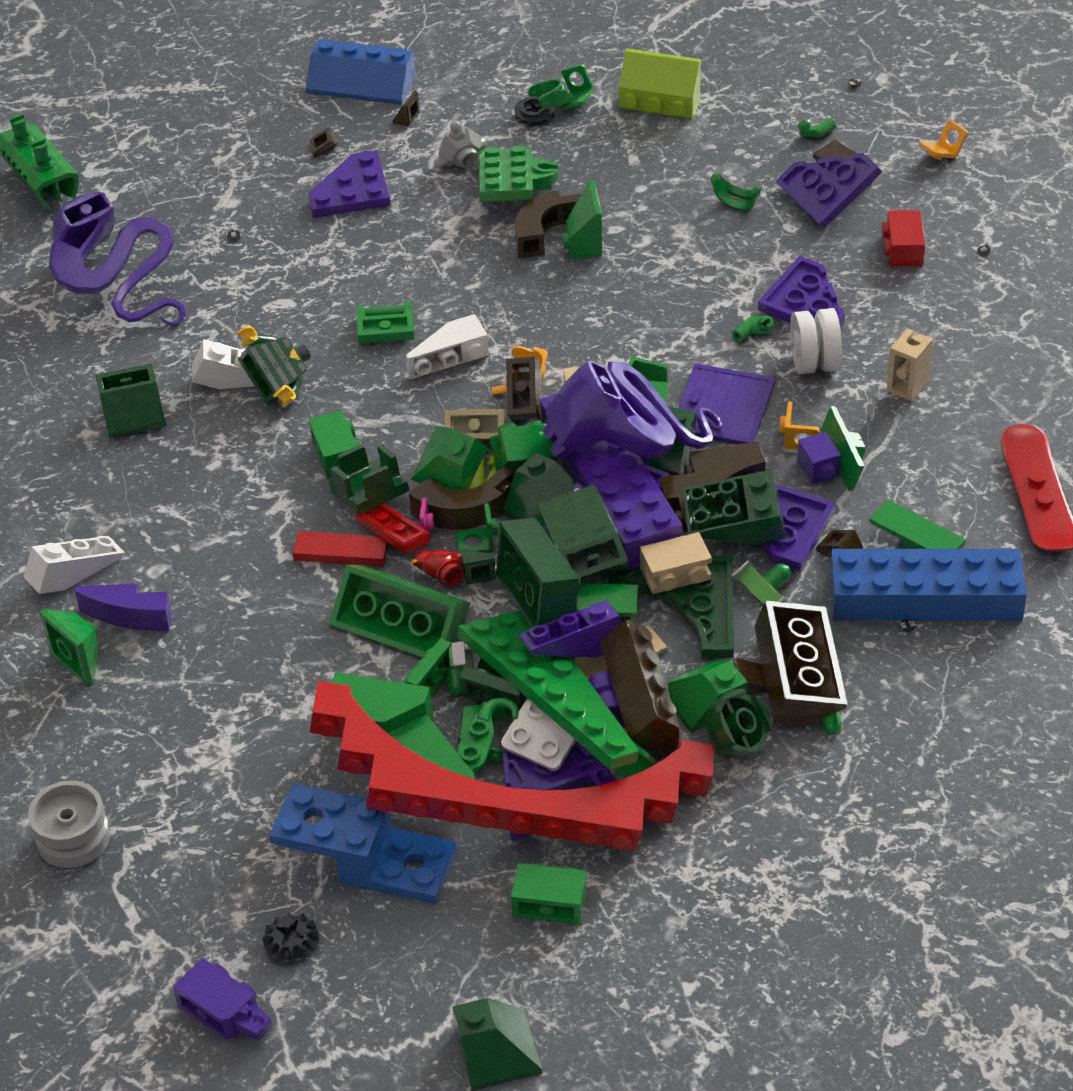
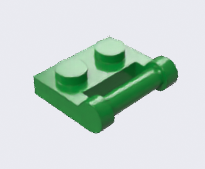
M403 302V305L372 308H365V305L356 306L359 344L414 340L412 302Z

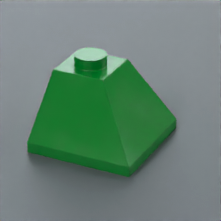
M594 180L588 181L566 221L567 232L562 233L563 249L569 250L570 259L602 256V213Z
M436 425L411 480L421 484L430 477L451 489H469L488 447L469 435L452 428Z
M51 609L40 611L51 655L87 687L93 685L100 651L97 641L99 634L94 624L89 620L84 621L73 612Z
M711 661L667 681V690L671 702L676 708V714L690 732L705 726L707 713L711 704L732 690L743 689L747 691L748 687L747 680L731 661Z

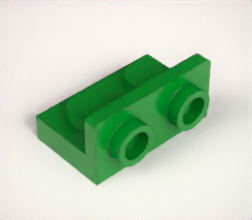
M440 638L433 648H429L402 683L430 687L432 696L446 678V669L454 668L450 666L449 647L452 646L451 642Z

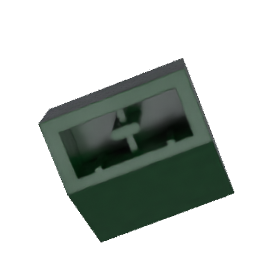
M152 363L95 375L109 438L166 426Z

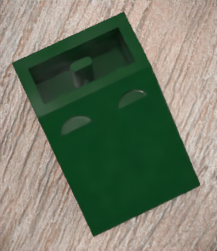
M772 470L682 488L688 535L699 532L702 539L751 545L786 539L778 491Z
M595 484L537 504L549 538L557 545L562 556L568 560L575 574L579 575L581 583L587 584L627 569L628 559L618 532Z

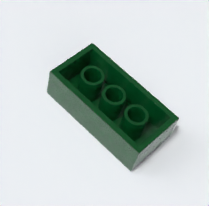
M536 518L500 521L496 576L529 626L533 628L534 626L559 619L565 614L579 611L577 593L581 592V579L570 567L568 560L562 556L557 545L549 538L546 529L541 527Z

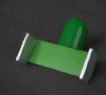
M746 561L732 574L733 578H738L763 605L765 601L786 602L785 597H782L776 590L791 575L787 565L777 564L762 577L751 566L750 562Z
M464 641L451 643L452 646L449 647L450 666L457 668L446 669L447 688L454 696L463 694L459 676L464 666L476 669L481 659L473 650L465 649Z

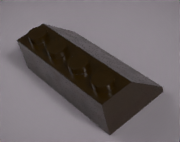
M765 601L754 628L773 724L805 727L846 709L848 704L826 607Z
M625 619L599 641L625 728L633 742L664 757H668L679 748L680 727L676 717V708L671 702L667 690L668 683L663 677L659 665L660 659L655 653L651 641L653 639L652 634L645 626L637 625Z

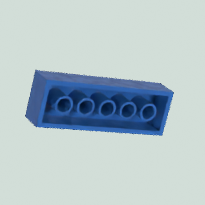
M832 549L830 584L833 620H1023L1027 591L1021 549Z

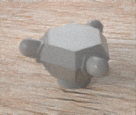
M453 121L450 124V131L445 133L439 147V157L434 160L433 164L436 168L449 167L452 164L462 168H469L478 161V153L486 148L487 142L469 127L462 126L459 121Z

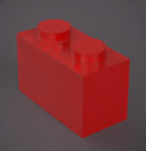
M888 211L887 222H882V238H887L884 239V255H889L890 267L923 266L925 239L921 211Z

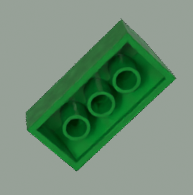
M346 565L329 624L423 657L429 648H433L440 638L451 643L457 641L458 626L465 624L471 603L363 565Z

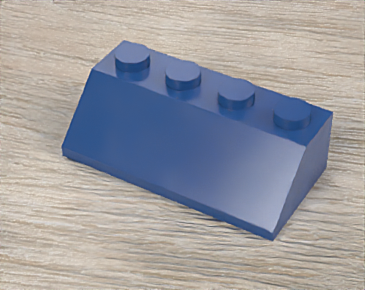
M318 39L310 56L306 93L402 104L416 75L414 50Z

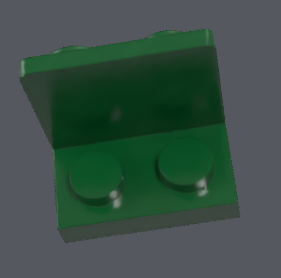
M482 658L475 670L464 666L459 676L463 695L466 698L478 702H488L494 698H506L513 701L519 711L527 700V697L516 689L509 680L501 676Z

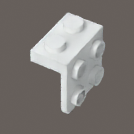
M528 698L519 711L518 719L512 722L501 740L502 747L505 750L551 771H557L561 767L576 742L571 735Z

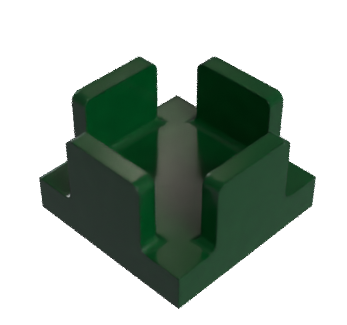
M359 445L337 456L339 468L335 466L330 469L333 480L329 481L331 492L357 515L410 491L408 481L400 474L395 454L384 445L377 447L379 459L369 463L366 449Z

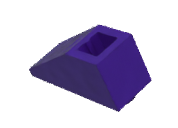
M605 600L591 604L589 607L577 612L565 614L559 619L546 624L534 626L530 630L520 633L519 636L532 655L597 658L603 655L599 641L621 624L620 615Z

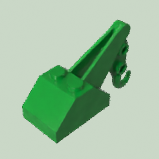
M335 672L331 682L351 686L350 694L364 712L400 744L434 764L475 779L474 773L485 766L494 739L493 712L498 708H507L512 712L514 720L518 719L519 715L518 707L513 701L506 698L489 700L482 706L479 714L465 727L458 751L456 752L434 724L430 687Z

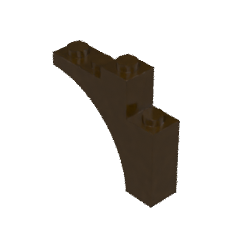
M759 442L689 452V464L684 465L685 474L660 478V490L681 522L683 536L688 535L682 488L765 471L766 461Z

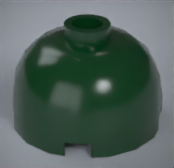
M743 689L732 690L711 704L705 719V729L712 745L722 754L735 758L749 756L762 750L769 743V740L766 741L768 732L772 731L769 712L758 697L751 698L749 695L744 694L747 691Z

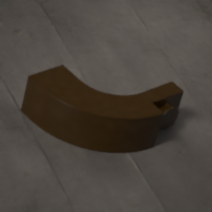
M558 190L551 191L533 198L520 209L515 219V242L518 259L545 255V232L557 225L566 224L581 194L560 197Z
M504 466L480 486L466 490H455L445 487L428 477L409 493L411 515L419 519L422 498H427L428 511L434 514V527L463 530L485 525V503H489L491 518L498 519L504 514L503 502L507 500L514 478V471Z

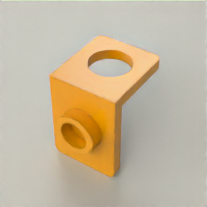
M948 120L937 143L920 141L918 145L928 151V155L935 159L942 160L943 157L957 158L968 135V130L954 121ZM954 129L958 132V141L951 145L948 142V134Z
M788 401L787 415L780 417L779 433L785 434L784 449L798 450V441L795 436L800 433L813 436L819 434V428L791 425L793 402Z

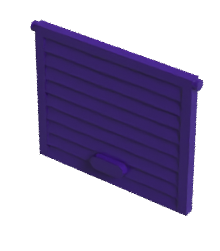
M695 363L678 408L696 412L698 408L706 407L714 412L722 421L723 427L720 430L711 429L712 426L717 425L704 416L713 433V440L738 445L755 442L776 377L774 375L769 377ZM696 420V436L702 438V434L700 432Z

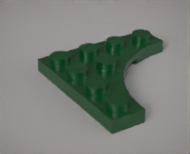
M711 556L712 563L707 564L711 572L710 580L652 594L640 567L608 576V584L638 585V591L656 596L676 608L695 630L699 639L702 658H734L733 556Z

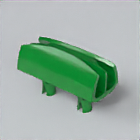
M23 114L13 115L9 119L12 129L0 133V155L48 210L50 205L46 197L49 195L59 202H62L61 194L75 199L79 185L78 173L36 125L27 124V118H24Z

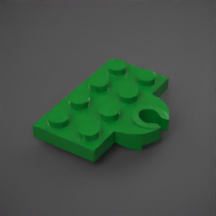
M514 146L511 149L488 147L485 150H480V202L533 199V189L552 190V184L558 180V165L551 160L532 158L531 148L524 146Z

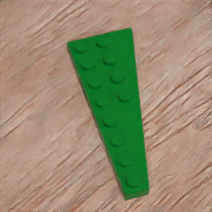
M519 610L511 613H502L483 620H474L471 623L458 626L457 637L461 641H464L470 649L501 676L509 680L516 689L607 768L612 770L637 762L638 748L573 658L568 656L532 655L521 641L519 634L530 630L531 627Z

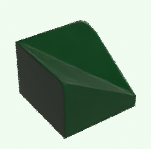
M460 549L466 585L496 579L494 555L469 549Z

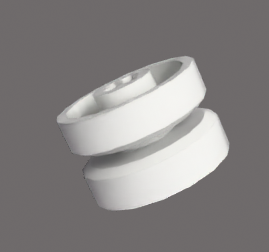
M820 309L815 314V318H813L809 311L793 312L790 324L791 347L798 375L814 373L818 364L823 372L840 370L842 365V338L839 319L835 309Z

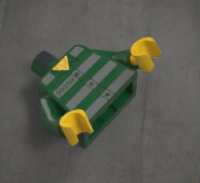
M247 325L236 332L243 339L241 346L243 348L249 346L239 356L238 361L264 402L268 404L278 397L283 403L281 406L285 408L297 398L303 385L302 376L307 371V367L303 362L310 360V351L305 345L294 348L286 337L277 339L274 336L257 334L252 326Z

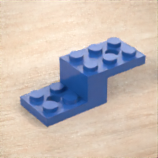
M292 783L269 834L271 844L335 858L339 883L437 904L457 853V842L392 828L390 812H380L376 809L366 808L367 798ZM319 816L322 818L321 821H318L315 824H309L305 822L309 817ZM410 862H420L423 864L417 870L406 868V865Z

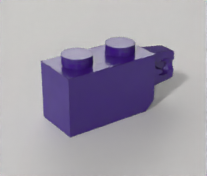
M203 957L173 986L178 1007L223 1039H232L239 1033H242L259 1041L273 1027L271 1018L257 1005V995L253 988L245 982H237L230 977L224 967L219 964L213 965Z

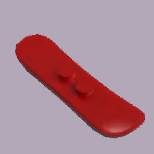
M1020 423L1008 427L1001 436V448L1032 543L1036 548L1048 552L1073 550V516L1064 496L1046 435L1035 425Z

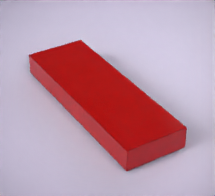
M385 503L359 515L355 513L358 523L405 554L431 541L428 531Z
M298 531L293 558L295 561L384 566L389 543L379 536Z

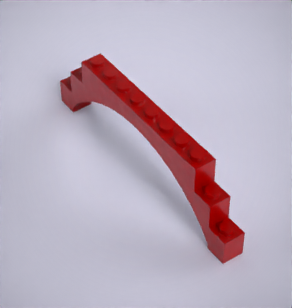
M318 681L309 733L320 734L325 737L342 738L337 770L347 771L352 774L371 775L366 808L376 809L380 812H395L417 818L426 817L445 820L449 823L458 822L482 828L508 830L518 834L527 833L545 836L550 839H564L587 845L596 844L614 847L619 850L636 851L642 834L643 819L653 822L672 823L678 805L679 792L688 795L706 796L713 777L714 745L681 740L676 751L648 769L624 779L594 787L571 790H531L504 787L478 781L434 764L400 744L364 712L350 694L351 686Z

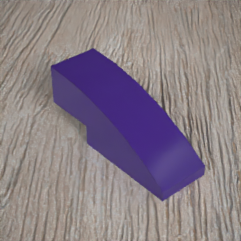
M137 584L75 586L79 611L94 619L130 629L170 631L172 612L167 591L139 593Z

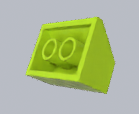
M626 48L619 82V108L693 119L700 102L701 59Z

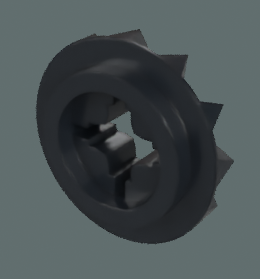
M528 97L520 100L515 105V118L519 119L522 124L528 123L530 126L538 124L541 126L542 122H550V118L554 117L555 107L543 108L538 102L540 97Z
M289 912L287 917L281 919L275 916L274 922L266 926L263 937V944L267 954L283 963H294L306 959L315 951L319 943V932L314 920H308L304 913L300 916H293ZM296 930L297 938L292 937L285 943L284 934L290 935L292 931Z

